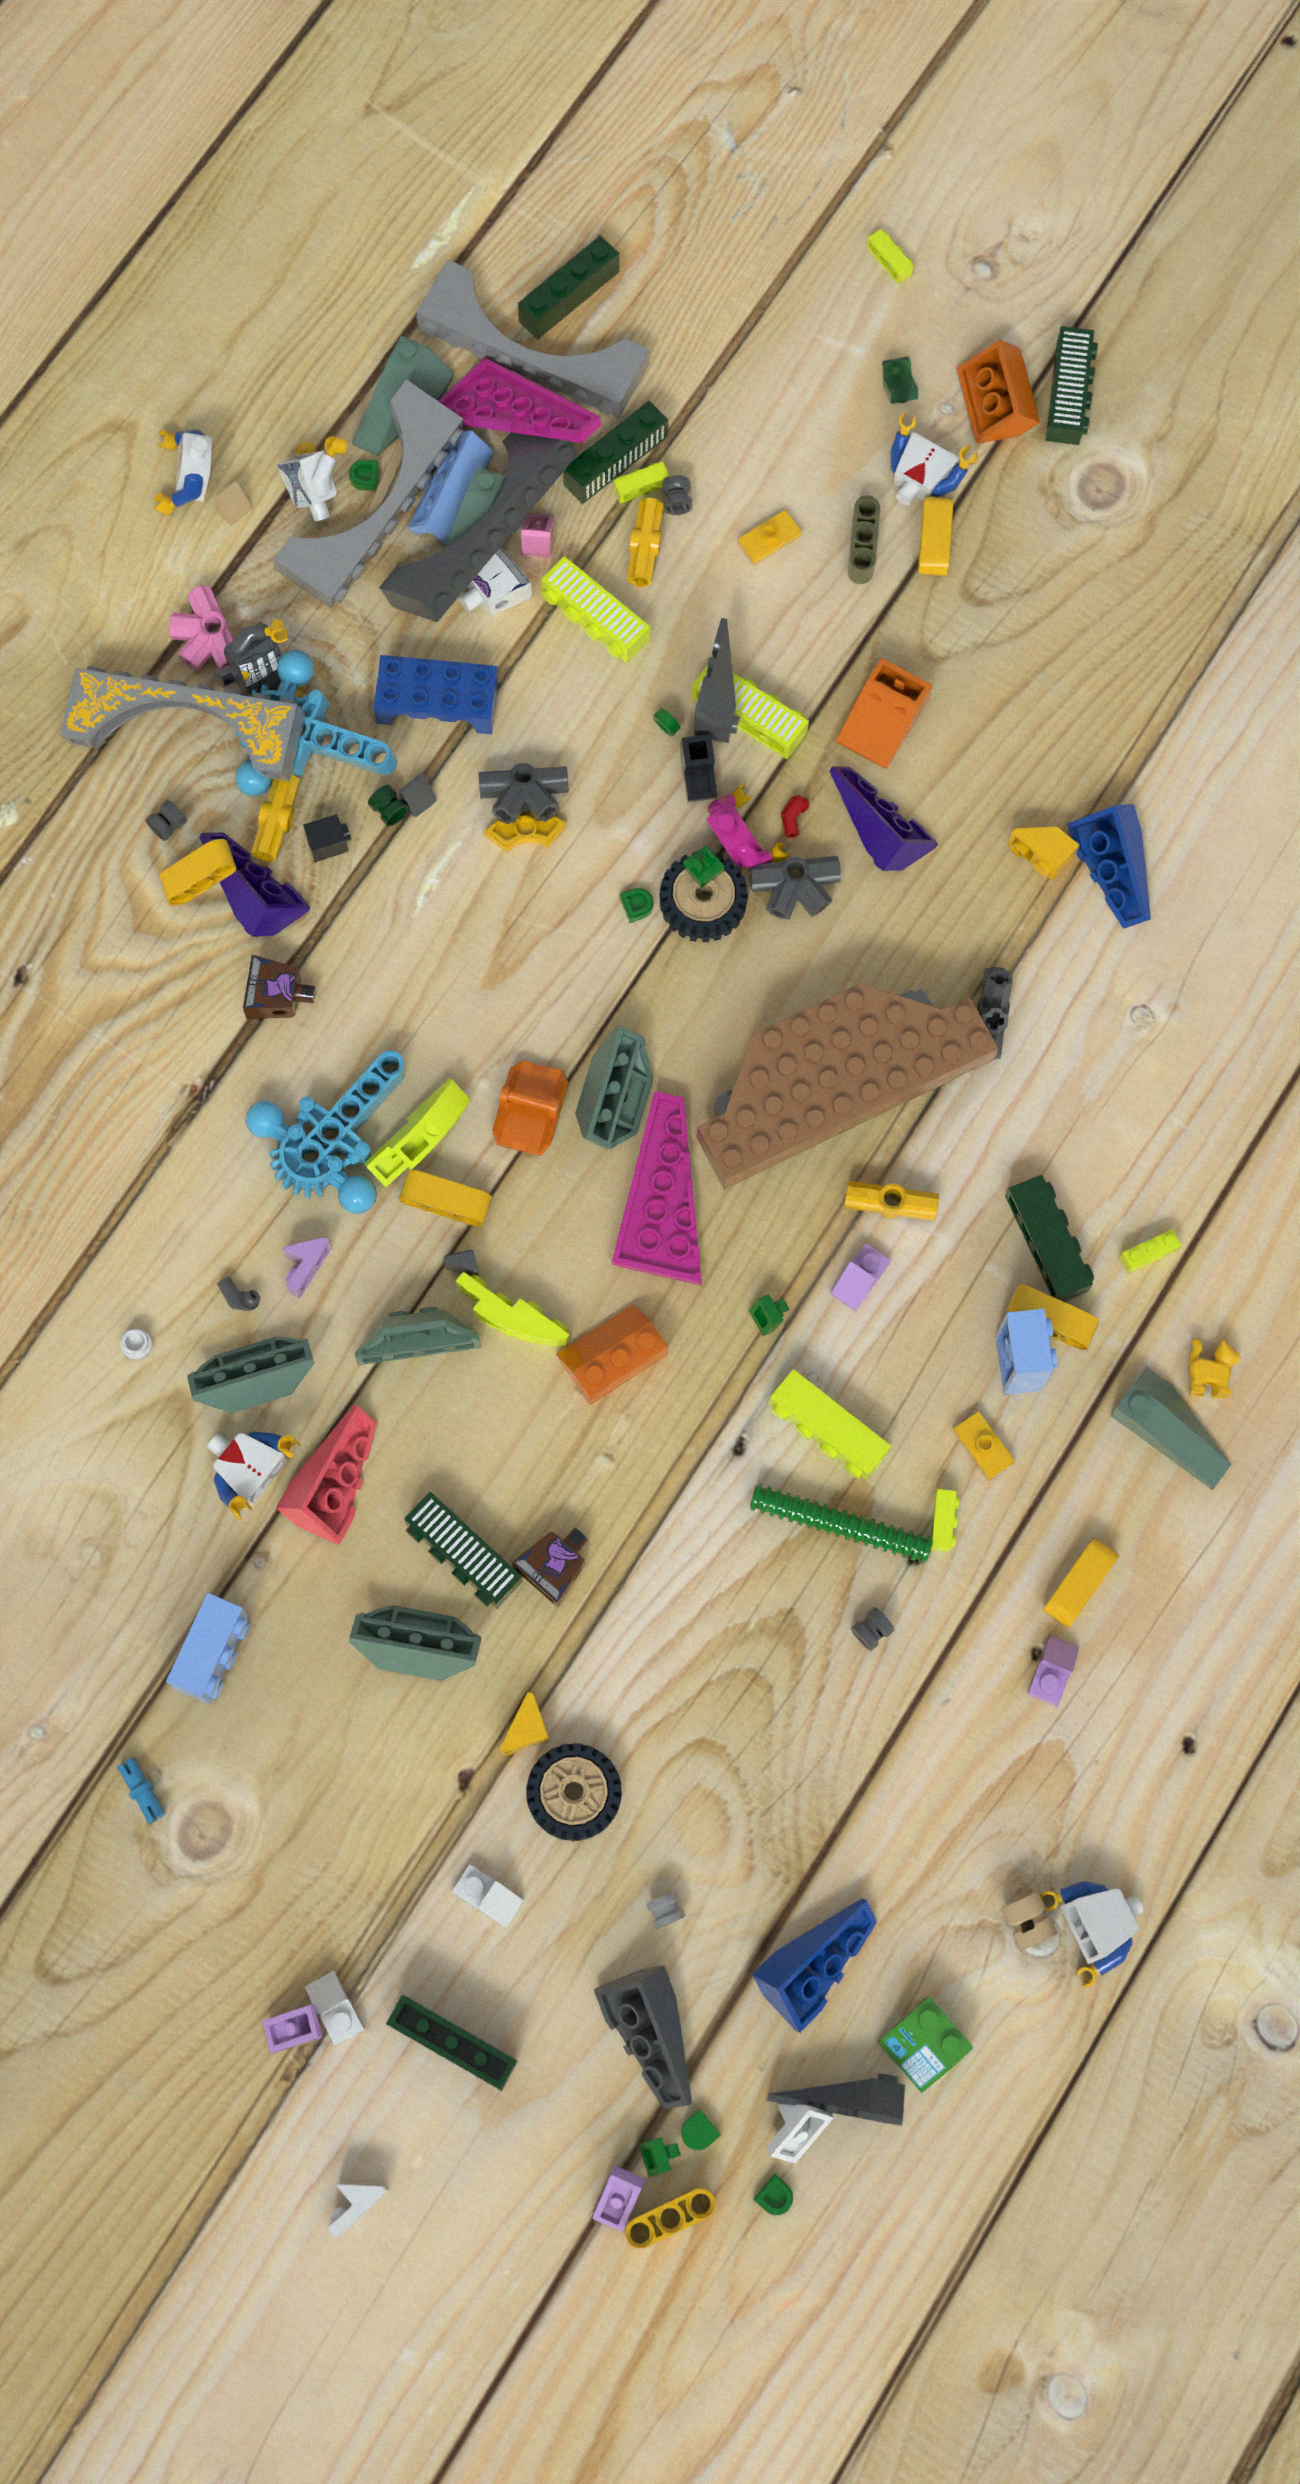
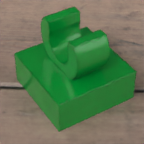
M707 845L683 861L684 869L701 888L725 871V866Z
M767 1294L760 1297L751 1306L749 1312L761 1334L765 1336L776 1330L784 1321L782 1318L784 1316L783 1313L790 1309L784 1299L774 1303L770 1295Z
M662 2137L638 2144L648 2177L670 2171L669 2160L681 2156L678 2143L664 2146Z

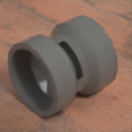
M681 475L665 478L662 481V491L666 495L663 502L664 511L670 515H682L692 510V498L688 495L691 491L690 479Z
M167 799L160 806V810L157 813H152L145 821L160 839L166 841L172 836V831L175 828L182 827L187 822V819L180 809Z
M876 1607L867 1612L866 1618L862 1622L857 1621L850 1628L858 1641L869 1651H873L879 1645V1640L882 1637H888L895 1631L888 1618Z

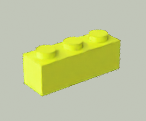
M881 228L868 237L866 248L897 284L912 276L914 267L912 260L903 254L902 249L898 245L896 246L888 233H885Z
M663 462L653 463L647 468L637 469L631 474L617 477L613 480V489L621 504L661 489L662 481L670 477Z
M1172 1229L1122 1252L1119 1258L1129 1274L1179 1251L1182 1245Z
M937 1489L935 1492L931 1533L933 1541L931 1550L950 1552L952 1547H955L956 1536L953 1535V1528H957L958 1516H955V1509L959 1508L960 1499L956 1497L957 1491Z

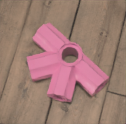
M200 585L192 589L187 595L194 614L173 612V615L170 616V637L172 640L188 641L178 653V656L192 669L200 671L213 655L216 665L220 670L228 666L224 648L233 641V637L210 585ZM221 626L217 632L210 633L213 627Z

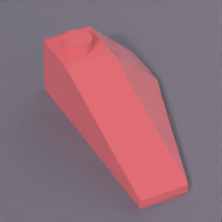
M353 1405L290 1481L276 1508L295 1526L334 1544H340L354 1519L356 1508L353 1507L356 1490H361L363 1479H360L363 1461L369 1457L377 1423L358 1405Z

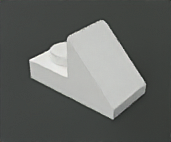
M470 1864L452 1890L453 1894L504 1928H507L524 1901L502 1884L494 1881Z
M335 1971L305 1986L309 1998L315 2006L316 2014L320 2016L335 2046L365 2030Z
M778 2104L785 2125L766 2146L770 2156L796 2163L833 2120L834 2116L831 2112H826L809 2105Z
M335 2184L351 2202L352 2206L348 2209L345 2204L342 2205L330 2217L333 2224L327 2229L335 2239L339 2238L389 2190L383 2185Z

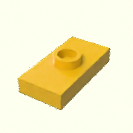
M783 510L739 537L738 544L755 565L800 537L801 530L787 511Z
M979 1411L953 1428V1432L988 1481L1015 1463V1460Z

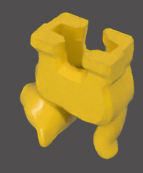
M1193 1339L1191 1341L1192 1350L1189 1355L1187 1371L1190 1382V1396L1204 1397V1385L1212 1386V1398L1226 1399L1231 1395V1390L1228 1387L1231 1368L1240 1362V1353L1223 1339L1215 1349V1361L1200 1358L1203 1345L1199 1339Z

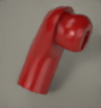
M801 795L790 797L781 811V820L786 838H794L800 834L796 818L800 813H804L809 808V801L806 797Z

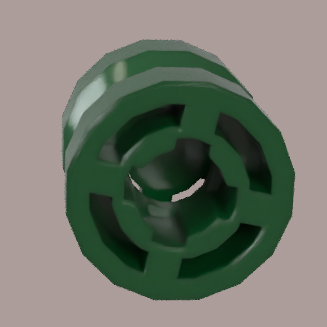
M391 785L380 787L368 800L370 808L381 814L382 822L388 827L401 821L409 810V806L403 800L397 799L396 791Z

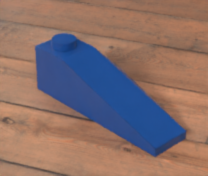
M1134 804L1115 805L1067 823L1071 838L1079 844L1076 853L1078 858L1084 860L1091 871L1090 877L1103 890L1106 895L1105 900L1121 926L1128 928L1151 920L1142 830Z
M863 1898L778 1949L752 1973L762 1995L795 2031L800 2033L823 2010L828 2002L824 1997L834 1982L840 1983L844 1976L841 1970L850 1956L853 1957L858 1954L877 1924L867 1900Z

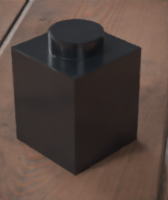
M337 814L303 825L314 862L348 852L346 841L351 840L347 824H340Z

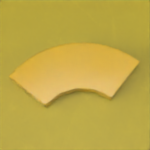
M521 813L515 823L506 824L499 820L495 821L484 831V836L507 853L515 846L524 843H539L549 848L567 828V822L556 816H553V818L546 822L537 821L531 813Z

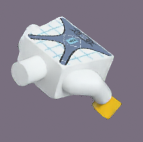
M333 436L327 438L325 441L326 455L324 450L315 452V443L304 441L295 448V457L276 464L294 505L297 508L309 506L315 522L331 516L326 500L336 496L331 476L336 462L334 456L335 453L340 455L345 453L347 449L346 439Z

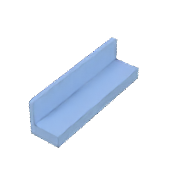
M472 430L464 431L457 445H450L446 451L448 453L446 460L440 468L436 467L408 525V529L415 535L431 533L444 545L447 544L466 490L477 467L486 469L493 454V450Z

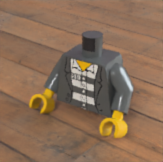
M275 619L271 622L270 627L260 622L255 626L241 628L233 641L224 648L228 666L215 672L216 678L223 688L235 683L245 693L252 694L251 690L261 693L263 684L267 685L270 690L278 691L281 679L277 672V664L282 656L278 643H283L288 639V630L284 629V622L280 619ZM304 685L301 686V687H298L297 689H299V690L304 689ZM296 691L295 693L296 698H303L305 695L304 691Z

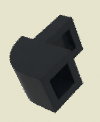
M711 734L681 738V765L685 780L687 802L717 799L713 768L715 759Z

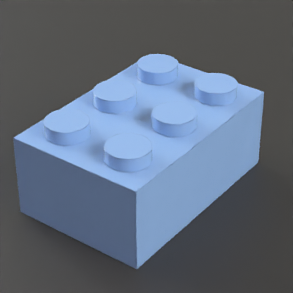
M1045 1309L1007 1312L995 1335L1004 1395L1041 1391L1053 1373V1367H1057L1055 1348L1050 1349L1049 1337L1053 1335L1051 1318H1046Z
M210 1593L206 1594L166 1680L174 1690L208 1705L212 1698L216 1700L219 1697L224 1686L221 1678L226 1669L231 1670L238 1654L234 1650L239 1639L245 1640L251 1627V1623L248 1622L250 1617L245 1610Z

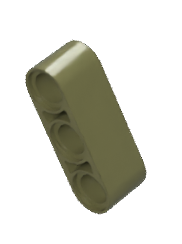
M869 495L862 496L856 500L852 518L848 576L851 581L857 584H865L872 579L876 562L880 503L876 498ZM862 512H868V513H870L871 515H870V516H864V515H862L861 513H862ZM859 538H867L870 541L863 542ZM862 563L865 564L867 567L860 568L856 566V564Z

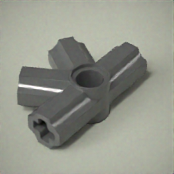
M519 763L513 766L511 770L479 772L480 799L498 798L492 808V813L503 823H515L525 806L537 821L546 822L553 818L554 814L559 810V804L551 794L569 793L567 766L534 768L528 763Z
M837 855L810 859L792 857L783 862L758 864L749 867L750 887L752 892L774 890L766 907V910L773 916L789 920L797 901H799L809 915L813 917L832 903L831 897L821 885L841 882L840 861ZM797 869L801 872L802 877L793 879L788 875L787 871Z
M1002 967L985 968L982 994L977 1006V1011L999 1048L995 1059H1000L1002 1055L1004 1029L1008 1026L1009 997L1013 979L1010 976V971Z

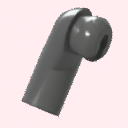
M226 1277L217 1283L231 1308L252 1311L258 1307L260 1295L255 1290L250 1292L238 1291L231 1277Z

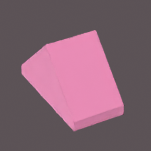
M529 513L525 517L521 529L522 555L551 558L555 515Z

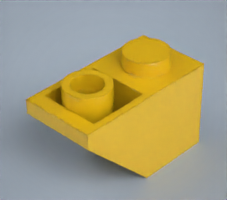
M1057 826L1015 828L1011 832L1008 841L1010 849L1016 856L1027 859L1033 864V868L1038 874L1044 877L1047 876L1052 881L1073 860L1079 848V844Z

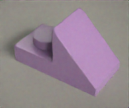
M322 1237L282 1248L285 1256L299 1263L298 1267L296 1265L292 1267L286 1277V1282H288L286 1286L289 1293L298 1299L301 1298L331 1251L332 1246L329 1239Z
M866 1243L853 1262L848 1264L830 1295L856 1312L890 1265L891 1260Z
M1049 1635L1027 1695L1057 1707L1068 1678L1073 1673L1079 1647Z
M314 2004L262 2021L271 2054L322 2038Z
M614 2165L592 2219L623 2232L645 2179Z

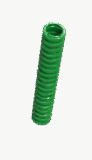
M760 1483L755 1487L750 1503V1510L752 1511L759 1509L761 1514H764L766 1511L770 1513L769 1516L774 1517V1514L778 1515L781 1520L785 1517L788 1518L790 1523L793 1520L798 1521V1525L802 1526V1523H804L810 1529L814 1526L817 1527L816 1531L819 1532L823 1529L829 1535L831 1532L836 1533L835 1537L843 1535L845 1540L852 1538L855 1543L859 1541L864 1542V1546L872 1544L874 1549L881 1547L884 1552L891 1550L893 1555L901 1553V1557L910 1556L912 1561H915L917 1558L920 1559L922 1564L928 1560L933 1544L931 1536L924 1538L921 1533L914 1535L912 1530L904 1532L902 1527L898 1530L892 1524L889 1527L885 1526L883 1521L880 1524L875 1523L873 1518L869 1521L863 1515L861 1518L856 1517L857 1514L854 1512L850 1515L844 1509L842 1512L837 1511V1507L830 1509L828 1504L821 1506L818 1501L811 1503L809 1498L801 1500L799 1495L792 1497L789 1492H786L785 1495L781 1493L780 1489H777L775 1492L772 1491V1487L768 1486L766 1489Z

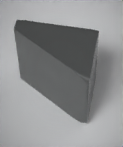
M419 774L400 790L401 800L409 806L408 811L414 817H418L437 801L431 786L423 774Z
M474 1250L449 1254L443 1257L447 1270L459 1274L465 1272L470 1277L472 1274H475L479 1277Z

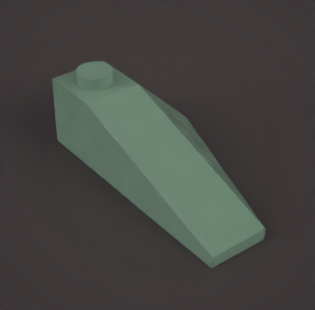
M401 336L385 365L352 444L379 456L399 438L395 422L389 413L390 400L404 381L407 379L438 401L446 392L454 377V373L427 346Z
M479 466L477 467L466 490L445 548L468 533L486 515L504 486L505 476ZM523 521L514 530V534L520 529V527L523 524Z
M1146 1367L1111 1417L1213 1490L1229 1469L1231 1463L1173 1385Z

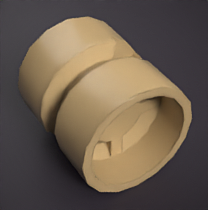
M1039 1892L1001 1908L1008 1926H1014L1016 1929L1013 1937L1020 1951L1058 1934L1051 1917L1044 1916L1046 1906ZM1033 1919L1035 1928L1030 1929L1025 1921Z

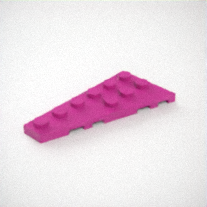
M487 358L479 362L438 400V402L462 417L463 425L583 443L602 425L599 415Z
M654 1091L612 1265L702 1286L684 1098Z

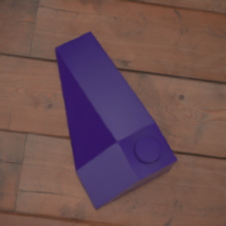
M831 767L829 772L868 854L874 859V864L883 871H902L937 847L938 843L921 824L914 819H911L910 822L897 813L899 806L894 802L889 803L887 800L876 796L877 789L851 767Z
M224 832L201 833L199 838L202 845L216 839L228 841L236 871L220 881V884L236 919L242 924L249 935L252 937L275 936L310 910V905L294 887L287 882L282 885L271 877L273 871L267 866L261 867L250 860L251 854Z

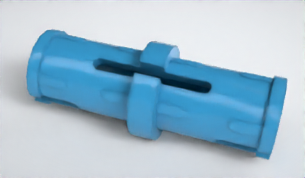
M135 1757L125 1761V1765L123 1763L120 1764L117 1770L121 1773L131 1791L129 1793L131 1800H136L146 1818L147 1824H151L157 1821L156 1817L162 1818L166 1812L162 1809L152 1791L154 1788L152 1782H147Z

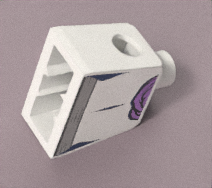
M500 547L467 586L469 591L460 596L459 601L467 612L481 604L489 615H495L532 597L531 582L505 550Z

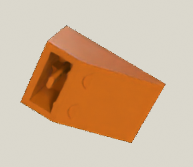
M881 658L866 681L836 739V743L887 770L928 703L932 684Z

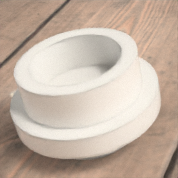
M134 1328L124 1333L120 1341V1347L128 1358L134 1360L142 1359L149 1354L152 1340L146 1331Z

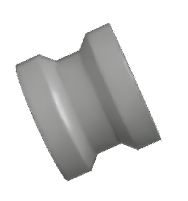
M676 1892L646 1904L648 1910L654 1914L655 1920L653 1923L656 1929L686 1917L684 1910L680 1909L677 1904L678 1895Z

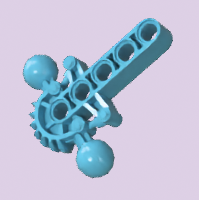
M290 650L282 654L277 664V672L281 679L278 691L270 690L267 685L263 684L261 693L251 690L252 694H262L274 701H280V698L292 699L306 713L303 723L306 731L300 736L292 774L296 777L303 775L304 767L312 752L381 775L390 774L397 767V756L386 743L324 723L325 713L330 703L319 690H312L309 695H304L303 698L295 697L297 688L309 683L314 674L313 661L307 653L301 650ZM333 735L332 741L328 745L323 746V740L327 736ZM241 740V741H240L241 746H243V747L246 749L245 744H244L243 741ZM353 745H360L356 753L349 754V750ZM381 753H386L384 761L376 763L377 756ZM251 759L241 763L236 770L235 781L237 787L248 796H260L266 793L272 785L271 778L261 777L253 769Z
M395 1051L383 1052L330 1111L314 1102L312 1098L303 1097L299 1101L300 1111L296 1118L298 1122L290 1127L284 1124L283 1111L277 1104L264 1100L257 1101L250 1106L245 1119L249 1131L260 1138L273 1137L281 1144L280 1149L270 1150L269 1155L270 1158L275 1159L270 1163L271 1169L278 1170L274 1174L277 1181L284 1179L282 1186L285 1190L293 1186V1194L298 1195L303 1189L306 1198H310L311 1191L316 1190L317 1196L322 1197V1189L332 1185L338 1190L339 1202L346 1211L353 1214H361L373 1207L377 1198L374 1184L362 1176L349 1177L344 1173V1167L358 1162L364 1164L371 1157L369 1145L355 1133L402 1082L405 1075L403 1057ZM390 1063L399 1067L393 1073H387L383 1068ZM370 1085L376 1086L379 1089L374 1095H367L363 1090ZM352 1107L359 1110L355 1117H347L343 1114L347 1108ZM309 1123L313 1130L306 1136L303 1127ZM328 1130L339 1132L338 1137L332 1140L324 1138L323 1135ZM308 1152H315L319 1155L318 1159L314 1162H307L303 1157ZM339 1152L346 1155L347 1157L341 1160L339 1157L335 1155Z

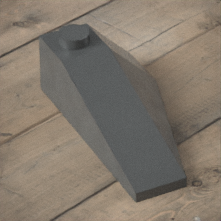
M721 618L712 650V656L714 657L709 658L706 677L703 679L695 709L694 736L711 734L712 740L729 743L731 733H737L740 716L735 715L736 699L727 619Z
M665 1966L639 1970L594 1989L606 2023L611 2030L617 2029L626 2043L623 2047L628 2056L632 2054L635 2056L643 2068L642 2077L662 2107L669 2109L690 2105L692 2098L677 1999Z
M879 2073L878 2079H865L767 2094L766 2101L794 2106L809 2105L834 2114L902 2126L905 2085L897 2083V2076Z

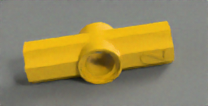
M647 497L646 499L639 500L635 528H632L629 548L631 556L628 564L627 582L631 583L634 587L644 588L645 586H651L655 559L659 556L661 543L660 527L664 503L656 498Z
M291 774L290 782L273 779L268 799L263 801L258 817L259 828L251 851L252 856L260 861L268 863L277 862L285 833H289L294 818L293 806L301 783L300 778Z
M848 1181L844 1208L880 1213L886 1218L901 1216L935 1221L939 1194L904 1189L897 1184L882 1186ZM894 1196L898 1199L899 1205L889 1206L885 1203L884 1198Z

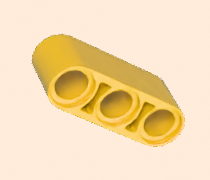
M924 496L918 574L947 576L953 498Z
M225 839L210 841L160 873L159 877L169 905L176 906L189 902L236 871L228 841Z
M417 1170L408 1171L399 1196V1201L408 1206L476 1227L483 1226L492 1200V1196L482 1190Z
M1023 1284L1017 1285L1005 1314L1007 1312L1045 1309L1046 1318H1051L1052 1338L1080 1350L1088 1349L1099 1325L1098 1318Z
M1093 1537L1042 1610L1069 1629L1120 1555Z
M699 2187L654 2207L628 2221L625 2227L626 2240L632 2247L643 2249L697 2224L713 2214L716 2207L715 2197L707 2189ZM696 2194H705L709 2198L710 2206L704 2213H696L691 2207V2200ZM668 2208L677 2210L680 2216L678 2224L672 2228L665 2227L660 2220L662 2212ZM636 2223H644L649 2228V2236L644 2242H636L630 2236V2229Z

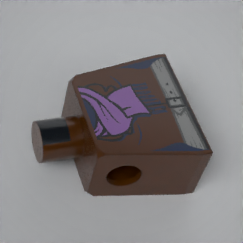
M251 955L243 1004L246 1019L294 1017L297 1002L314 1004L316 986L300 984V972L295 966Z
M573 1528L564 1540L551 1531L512 1562V1566L524 1579L558 1608L585 1566V1560L577 1552L585 1545L588 1539L576 1528Z

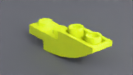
M449 1078L406 1118L408 1123L377 1150L364 1165L387 1187L408 1167L412 1170L439 1143L461 1116L471 1101L470 1098Z
M462 1272L456 1280L457 1289L477 1303L473 1308L474 1317L503 1334L534 1344L567 1346L570 1342V1334L567 1333L569 1329L559 1320L554 1318L551 1321L542 1314L544 1312L543 1309L533 1301L529 1300L526 1303L520 1298L512 1308L510 1306L512 1302L500 1292L493 1294L486 1289V1282L477 1275L472 1274L470 1277L465 1272Z

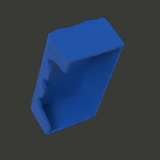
M380 655L373 708L376 724L392 725L394 717L398 715H407L415 719L432 717L439 719V721L447 722L467 721L469 724H472L477 733L492 735L499 682L498 667L494 665Z

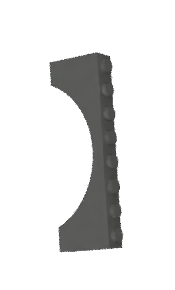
M510 432L502 441L506 447L509 459L507 478L493 506L468 533L449 547L423 560L397 566L379 587L392 607L438 622L578 454L571 442Z

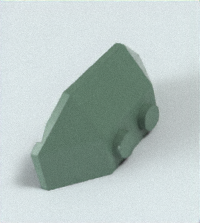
M620 1025L614 1028L592 1057L575 1112L583 1138L607 1150L637 1134L653 1081L649 1058L644 1048L646 1046L644 1037Z
M425 1307L419 1310L420 1313L407 1314L406 1311H397L390 1313L389 1317L382 1318L356 1350L355 1357L359 1366L481 1348L480 1339L476 1332L444 1309L438 1310L437 1307Z
M273 1337L217 1354L202 1364L196 1372L188 1374L187 1379L193 1401L233 1413L292 1395L314 1365V1360L308 1339L301 1338L297 1340L286 1337Z
M393 1605L373 1610L367 1614H356L349 1643L380 1670L442 1681L475 1666L482 1637L474 1634L468 1626L456 1617Z

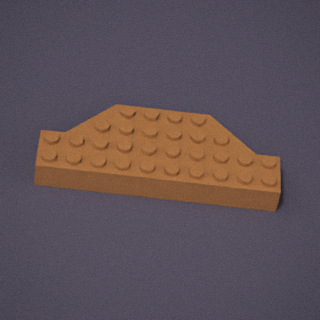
M860 983L752 1034L725 1113L697 1126L696 1138L723 1189H726L994 1061L999 1048L970 997L945 1009H940Z

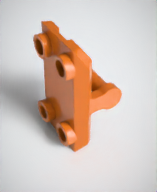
M524 1060L510 1067L506 1083L501 1090L500 1104L492 1129L496 1145L541 1156L550 1147L568 1085V1080L562 1070L536 1065Z

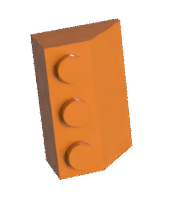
M998 340L957 367L976 443L980 444L1018 437L1040 423L1021 348L1003 340Z
M632 1304L556 1353V1356L589 1405H592L666 1357L668 1346L651 1321Z

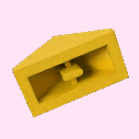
M527 1692L499 1749L500 1753L505 1756L549 1741L534 1694Z

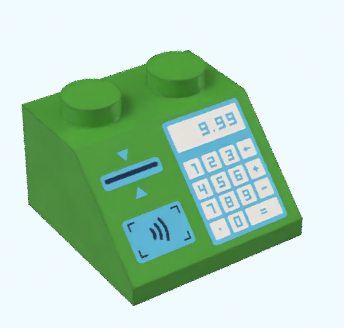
M930 1996L923 1999L877 2041L921 2093L952 2069L974 2048Z

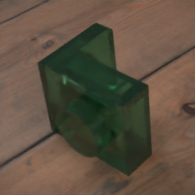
M906 356L883 361V387L890 403L902 404L910 400L919 399L918 387L911 374L910 358Z

